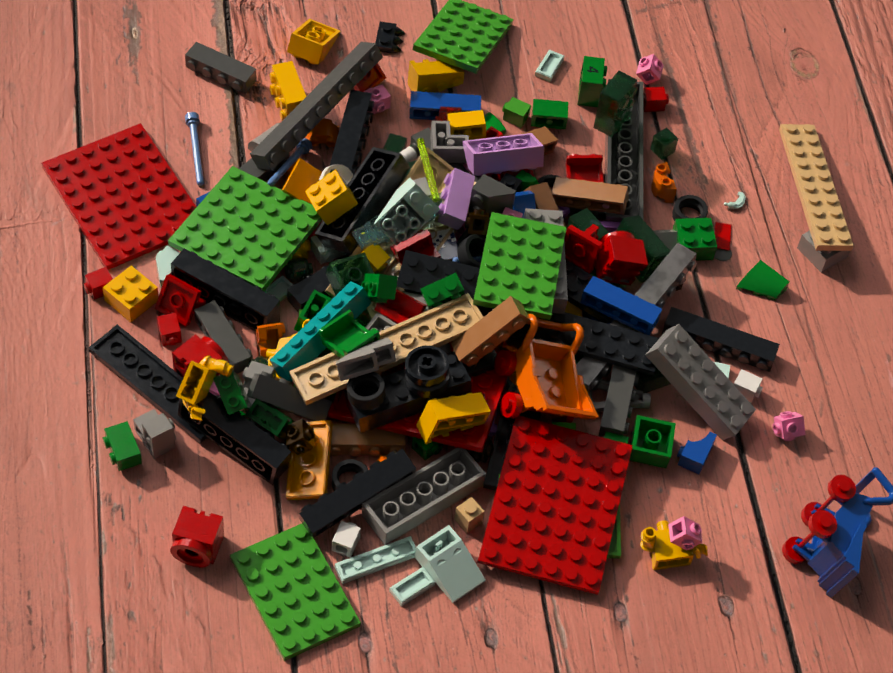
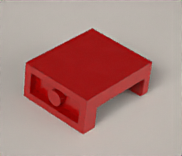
M568 155L565 163L566 178L604 182L602 171L603 155Z

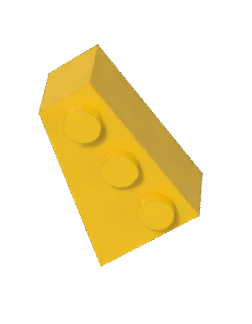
M426 59L419 63H415L414 60L409 61L408 86L411 91L436 93L463 84L464 70L462 68L440 60L429 62Z
M481 392L441 399L434 398L427 402L416 426L425 444L432 442L431 438L438 435L448 437V432L457 429L465 431L474 426L484 424L491 411Z

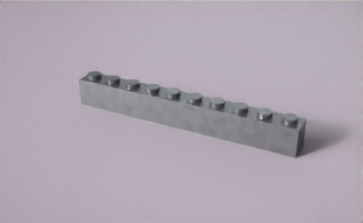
M677 243L636 292L635 296L663 308L665 300L673 296L678 284L681 285L685 281L687 273L695 269L697 253ZM615 319L610 324L642 333ZM583 356L576 365L577 375L583 376L588 394L598 388L600 380L603 376L606 377L610 373L613 364Z

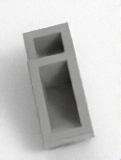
M387 337L356 349L336 361L340 381L377 371L379 366L396 361L393 344Z

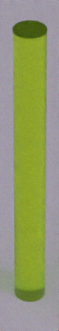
M418 138L417 144L433 202L440 201V196L423 138Z

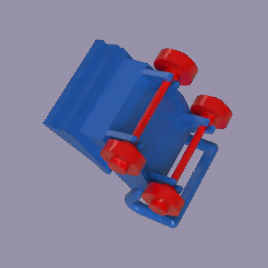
M874 467L856 485L846 475H836L828 483L830 497L823 504L810 502L802 509V521L809 527L811 532L804 539L791 537L783 544L782 553L785 559L793 564H801L807 560L812 569L820 576L817 580L819 586L827 591L826 595L831 598L859 574L863 533L871 524L872 517L870 511L873 505L893 504V485L877 467ZM876 477L889 496L870 498L859 493ZM834 500L842 505L836 513L826 508Z

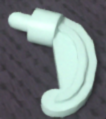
M738 192L739 198L736 202H725L724 206H728L729 209L741 208L745 202L744 193Z

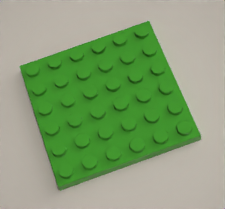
M232 166L169 238L168 245L179 251H182L184 248L190 252L193 251L199 257L210 260L221 269H226L232 275L241 277L247 283L265 291L323 219L316 212L312 204L302 199L299 200L291 197L281 189L270 186L267 182Z

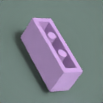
M454 168L450 174L446 175L444 179V184L446 185L440 196L442 203L439 205L440 210L437 212L439 214L437 222L456 230L464 224L475 176L457 168Z

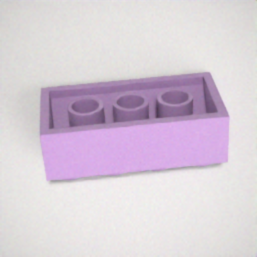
M532 133L463 141L468 169L476 176H482L486 173L500 174L503 171L517 172L520 169L534 170L537 167H543L544 146Z

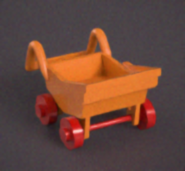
M528 314L530 321L526 324H529L530 327L522 346L517 350V354L515 355L512 351L501 350L495 359V371L498 375L510 376L516 371V383L520 394L507 392L503 396L500 405L502 415L506 418L515 419L521 413L528 410L552 414L551 419H553V422L572 423L574 417L582 419L598 418L599 416L585 388L583 376L577 375L574 355L577 353L584 338L583 327L578 323L561 324L537 319L533 314ZM538 326L561 332L576 331V337L571 346L533 339Z

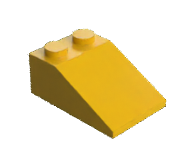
M308 19L291 33L287 52L295 58L308 60L311 64H320L338 38L340 30Z

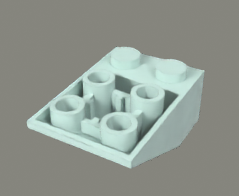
M409 178L396 190L374 224L395 245H398L401 241L411 238L440 208Z
M450 525L416 546L415 559L425 568L452 603L486 581L462 539Z

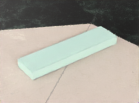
M411 536L337 562L334 564L341 583L344 584L415 558L416 546Z

